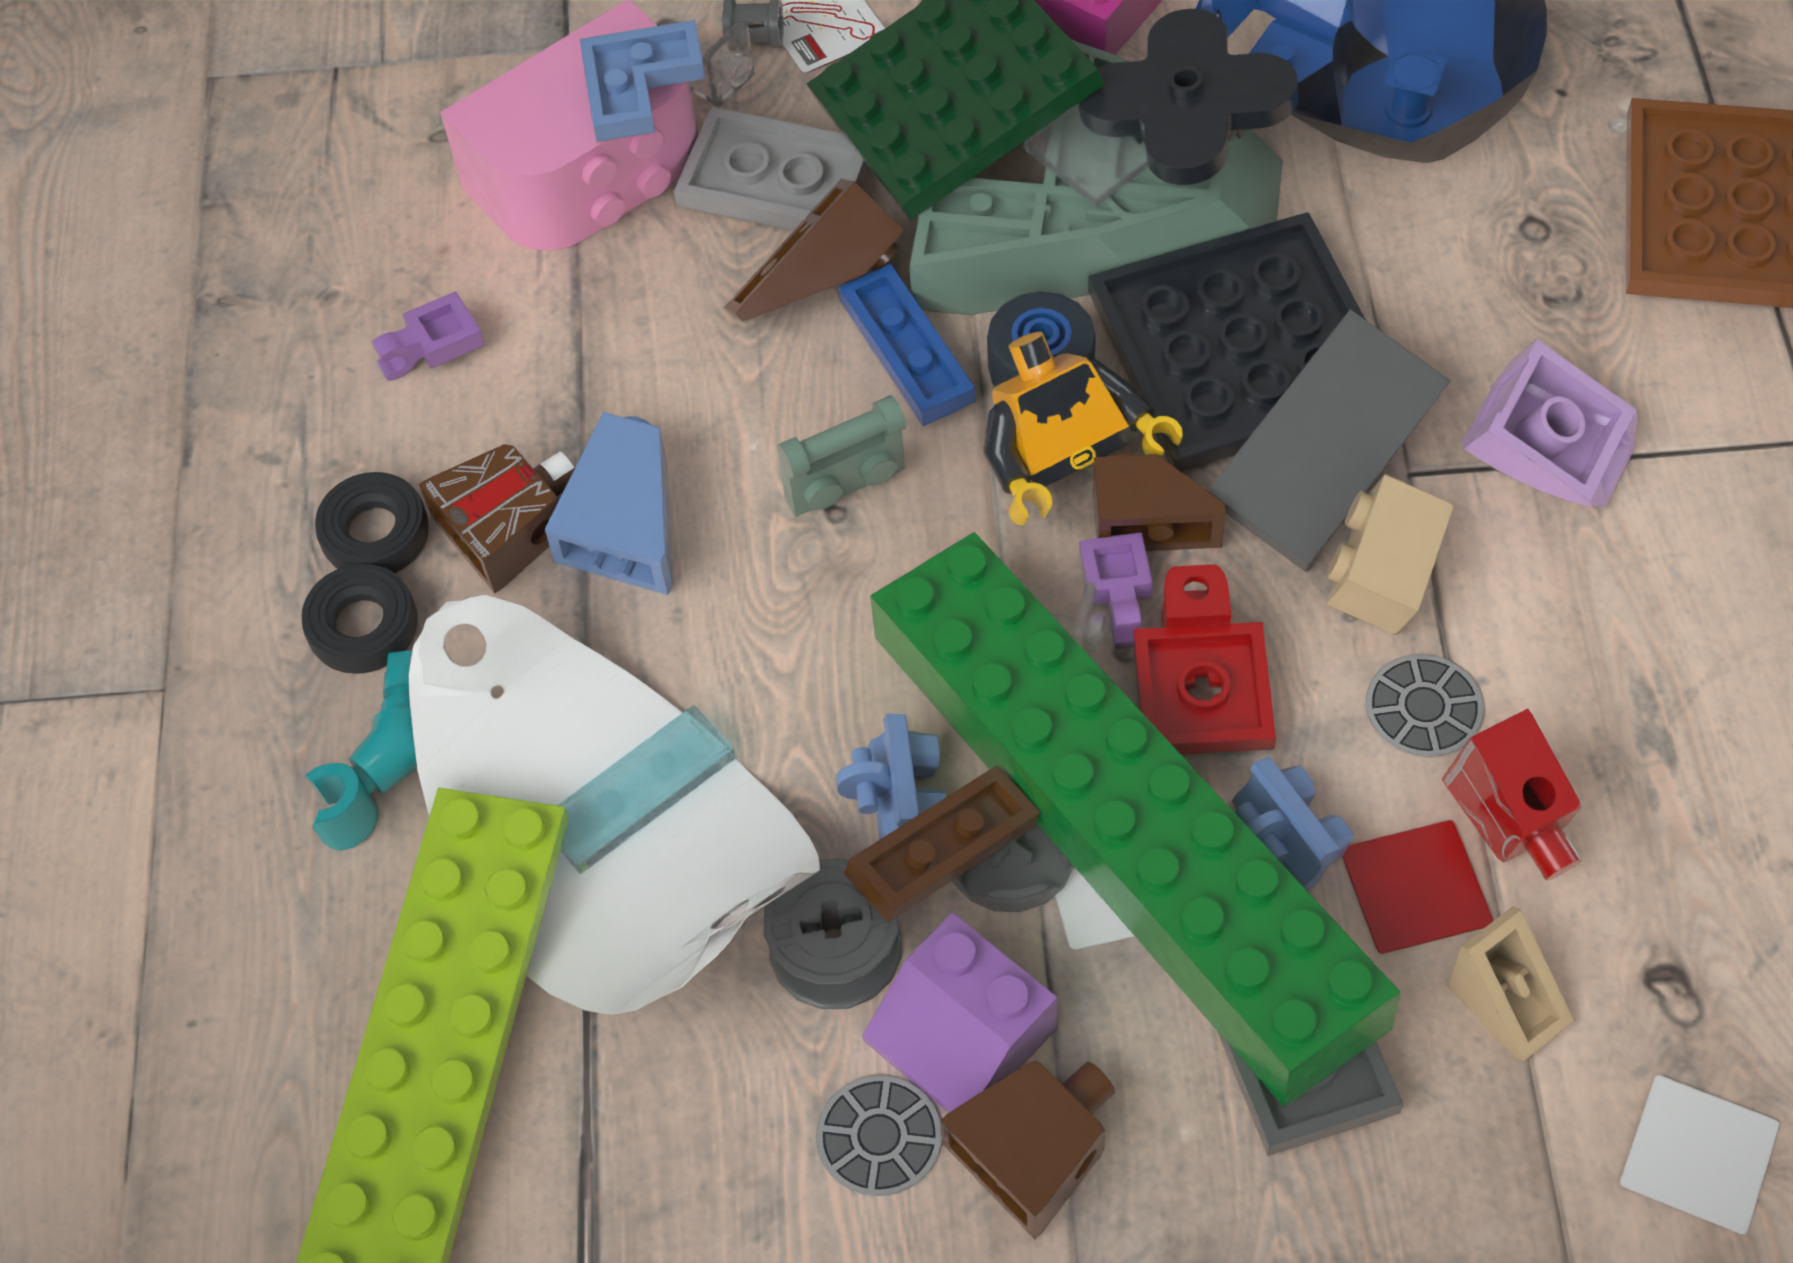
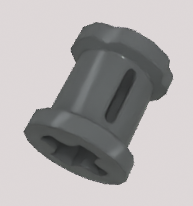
M724 0L722 29L725 48L735 49L737 43H770L772 48H782L784 36L782 1L770 0L769 3L737 4L735 0ZM743 22H762L764 24H743Z

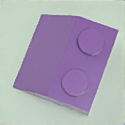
M952 912L905 960L862 1037L865 1043L949 1113L1015 1072L1030 1059L1057 1030V997Z

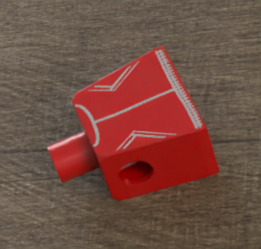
M1527 708L1470 737L1442 777V781L1495 856L1500 861L1506 862L1527 851L1546 881L1564 874L1579 864L1582 860L1564 833L1563 828L1581 809L1580 800L1530 710Z

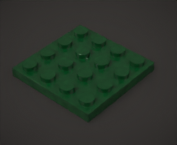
M923 0L907 14L887 28L875 33L867 42L838 62L828 66L821 74L806 83L817 102L910 220L1105 85L1095 65L1034 0Z

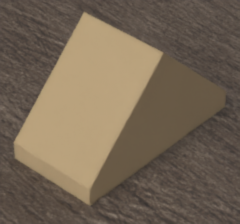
M1511 907L1460 947L1447 986L1516 1059L1524 1062L1574 1022L1521 909Z

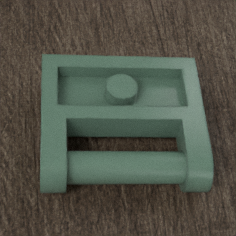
M892 395L873 402V410L807 439L799 441L798 438L793 437L777 444L784 496L795 517L813 509L821 510L828 508L836 503L840 497L867 485L882 484L895 473L905 469L902 430L906 429V422L898 402Z

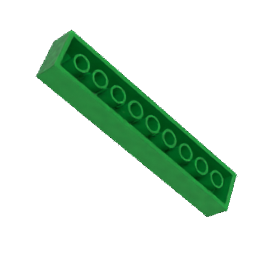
M972 532L870 595L875 639L989 770L997 765L1039 809L1041 813L1036 824L1057 848L1065 854L1070 863L1226 1042L1231 1045L1283 1107L1289 1105L1393 1029L1401 993L1399 989L975 532Z

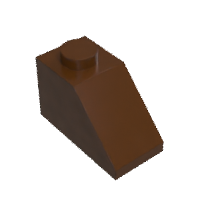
M1123 452L1109 457H1094L1093 502L1096 538L1142 533L1145 551L1222 548L1226 516L1225 503L1157 454L1136 455Z

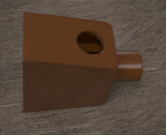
M1032 1061L946 1114L940 1120L942 1144L1035 1240L1046 1229L1102 1155L1105 1145V1129L1092 1114L1115 1094V1089L1108 1077L1089 1061L1084 1063L1062 1084L1041 1063Z

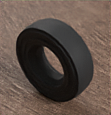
M367 472L345 479L325 495L316 513V536L324 555L337 569L355 564H372L396 573L414 561L422 551L428 536V515L420 495L406 480L389 473ZM382 508L390 511L395 516L393 529L380 540L361 542L349 534L352 520L365 510Z
M349 565L327 574L310 590L302 608V629L312 652L328 667L344 673L362 674L386 667L388 654L406 651L415 636L417 628V609L407 585L395 573L378 565ZM367 600L381 606L383 609L382 621L371 633L360 637H350L337 630L336 621L338 615L349 604Z

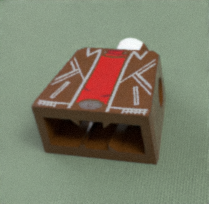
M503 444L432 476L419 485L431 518L495 594L550 547L545 528L559 501L557 496L563 493L575 468L561 451L532 468L513 445Z

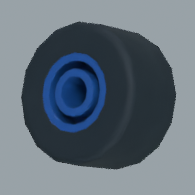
M1037 291L1019 295L1003 304L992 317L987 335L988 369L993 385L996 387L1019 375L1008 346L1016 339L1031 333L1042 332L1044 334L1053 358L1069 353L1086 357L1087 359H1095L1096 333L1091 316L1078 302L1059 293Z

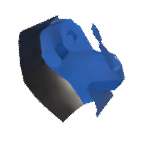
M1199 0L1196 9L1209 11L1223 21L1227 30V38L1254 9L1264 11L1276 19L1270 23L1248 54L1266 53L1276 55L1285 59L1293 66L1298 80V103L1291 114L1292 116L1337 142L1384 158L1422 163L1445 159L1474 142L1506 116L1524 96L1539 67L1547 36L1545 0Z

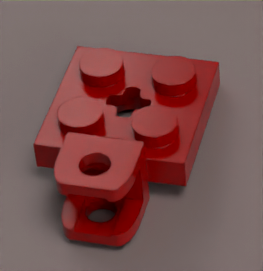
M1216 564L1171 567L1166 574L1164 582V600L1161 613L1162 627L1134 629L1133 648L1139 710L1181 755L1274 750L1276 733L1263 622L1231 623L1232 612L1228 581L1223 570ZM1191 582H1200L1207 587V590L1184 591V587ZM1204 677L1208 679L1210 687L1220 688L1221 693L1212 695L1211 700L1203 701L1198 700L1196 696L1190 695L1186 689L1194 688L1195 679Z

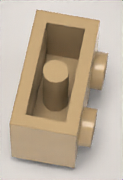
M1386 474L1383 475L1369 494L1360 491L1355 497L1345 520V526L1353 529L1347 545L1343 543L1339 545L1326 573V578L1334 581L1326 605L1396 635L1419 611L1454 505Z

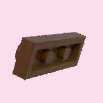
M996 765L850 858L844 874L889 923L1034 827L1041 812Z

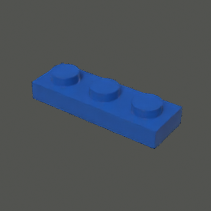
M891 263L839 286L840 302L922 426L928 425L976 402L974 385Z

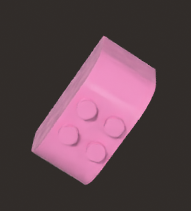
M631 0L623 1L440 112L462 189L510 239L522 246L536 250H558L578 244L604 227L615 224L621 216L648 199L659 196L667 187L677 182L681 176L698 137L690 82L648 88L655 128L654 133L601 142L596 141L580 39L657 26Z

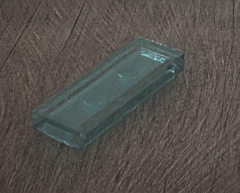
M695 705L691 706L557 805L565 807L569 816L568 825L562 837L560 851L577 871L582 874L736 758L734 748Z

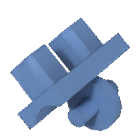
M886 714L883 719L885 731L880 736L872 739L868 744V748L860 747L852 751L853 764L842 768L836 775L837 791L841 796L857 800L859 812L862 814L876 812L880 839L946 798V793L942 790L915 788L914 777H932L938 769L940 750L937 735L908 731L906 714Z
M1270 756L1256 761L1250 769L1252 772L1250 780L1235 794L1231 801L1237 808L1235 813L1306 890L1312 889L1317 885L1328 866L1343 856L1354 839L1353 832L1340 816L1331 814L1317 819L1308 806L1316 795L1314 782L1301 765L1280 770Z

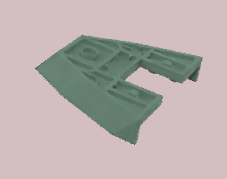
M1071 40L1096 68L1110 63L1130 62L1117 55ZM1077 104L1053 121L1043 184L971 178L919 214L910 261L911 294L923 311L962 315L998 311L1003 304L1013 298L1037 291L1059 293L1070 299L1089 296V275L1277 221L1283 160L1251 129H1246L1240 139L1235 134L1228 141V156L1225 165L1212 178L1193 185L1170 184L1156 177L1149 169L1145 143L1143 141L1139 145L1134 136L1106 137L1090 131L1081 121Z

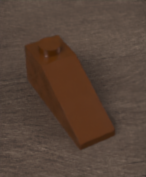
M841 178L724 306V309L732 316L744 322L862 276L870 268L875 271L883 267L894 256L898 249L895 241L905 230L855 181Z

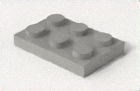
M711 106L674 189L676 206L794 231L841 178L855 181L861 187L868 166L843 133Z

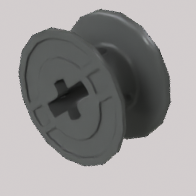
M844 858L819 859L820 871L765 906L764 937L769 946V961L779 984L797 1001L822 1010L850 1009L873 999L892 981L902 958L899 921L897 917L888 923L846 877L844 871L849 860ZM840 929L841 936L826 938L827 931Z

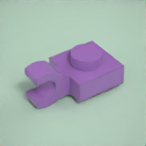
M456 291L403 313L406 328L384 333L372 341V345L380 357L377 360V364L387 381L399 379L409 373L415 363L422 357H424L431 369L484 346L480 328Z
M1142 533L1079 541V556L1089 606L1108 604L1115 648L1132 646L1134 629H1138V626H1141V615L1137 600L1152 598L1153 583Z

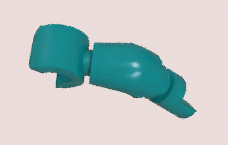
M411 650L388 654L382 693L384 700L381 704V711L375 715L370 733L349 757L348 760L352 767L343 763H328L315 767L305 774V777L318 795L327 804L330 805L339 800L333 806L319 810L312 825L313 830L321 841L332 849L346 850L366 840L374 830L378 819L377 803L370 794L374 790L384 794L417 769L409 699V670L413 652Z

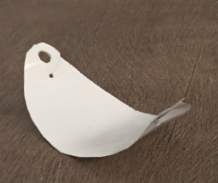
M489 595L446 602L437 612L426 619L424 629L413 646L409 670V699L417 770L429 816L438 787L563 806L566 808L569 816L527 972V977L550 995L590 1012L614 1015L637 1011L645 1005L682 988L694 975L717 957L731 941L747 917L820 871L819 855L811 839L793 814L702 727L620 666L570 637L526 607ZM460 624H470L477 627L485 637L486 652L479 662L471 666L456 664L446 652V635L453 627ZM501 685L504 689L502 696L497 699L492 698V687Z

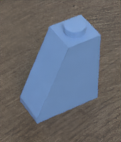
M606 412L602 413L545 528L554 563L665 595L669 594L673 583L668 474L660 427L653 426L648 421L636 416L624 418Z

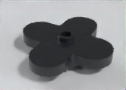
M1181 9L1166 14L1152 26L1148 34L1146 59L1142 61L1116 62L1098 67L1097 69L1105 85L1078 103L1081 121L1090 131L1106 137L1134 136L1139 145L1143 141L1145 143L1149 169L1156 177L1170 184L1193 185L1212 178L1223 168L1228 156V141L1235 134L1240 139L1246 129L1274 126L1288 118L1298 103V80L1293 66L1285 59L1276 55L1266 53L1229 54L1226 26L1218 16L1202 9Z

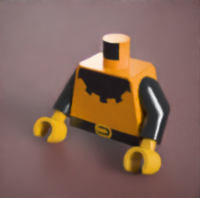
M1042 332L1025 335L1009 344L1008 347L1019 375L996 386L992 391L994 406L988 415L983 452L1003 491L1008 494L1012 493L1014 497L1008 509L1009 518L1013 523L1025 525L1029 518L1028 511L1022 501H1029L1035 504L1039 515L1045 518L1053 502L1052 496L1046 488L1048 485L1094 463V457H1105L1135 442L1136 439L1133 432L1140 430L1144 434L1142 449L1146 455L1157 454L1161 458L1164 455L1163 448L1152 437L1155 433L1167 434L1172 442L1179 446L1183 436L1180 424L1168 416L1153 418L1154 408L1136 389L1098 360L1087 359L1086 357L1069 353L1053 358Z

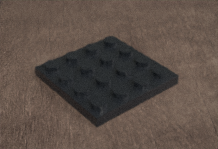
M1309 212L1088 276V292L1132 386L1154 408L1153 418L1158 416L1171 417L1182 428L1183 436L1179 446L1175 445L1167 434L1155 433L1159 445L1164 450L1167 462L1181 472L1235 456L1351 309L1365 319Z

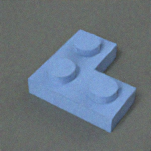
M695 20L580 39L590 109L597 142L654 133L655 128L648 88L705 79Z

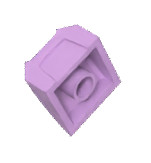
M1536 339L1508 363L1490 386L1491 389L1467 434L1462 439L1463 448L1491 467L1542 492L1590 507L1607 506L1634 451L1638 420L1637 410Z

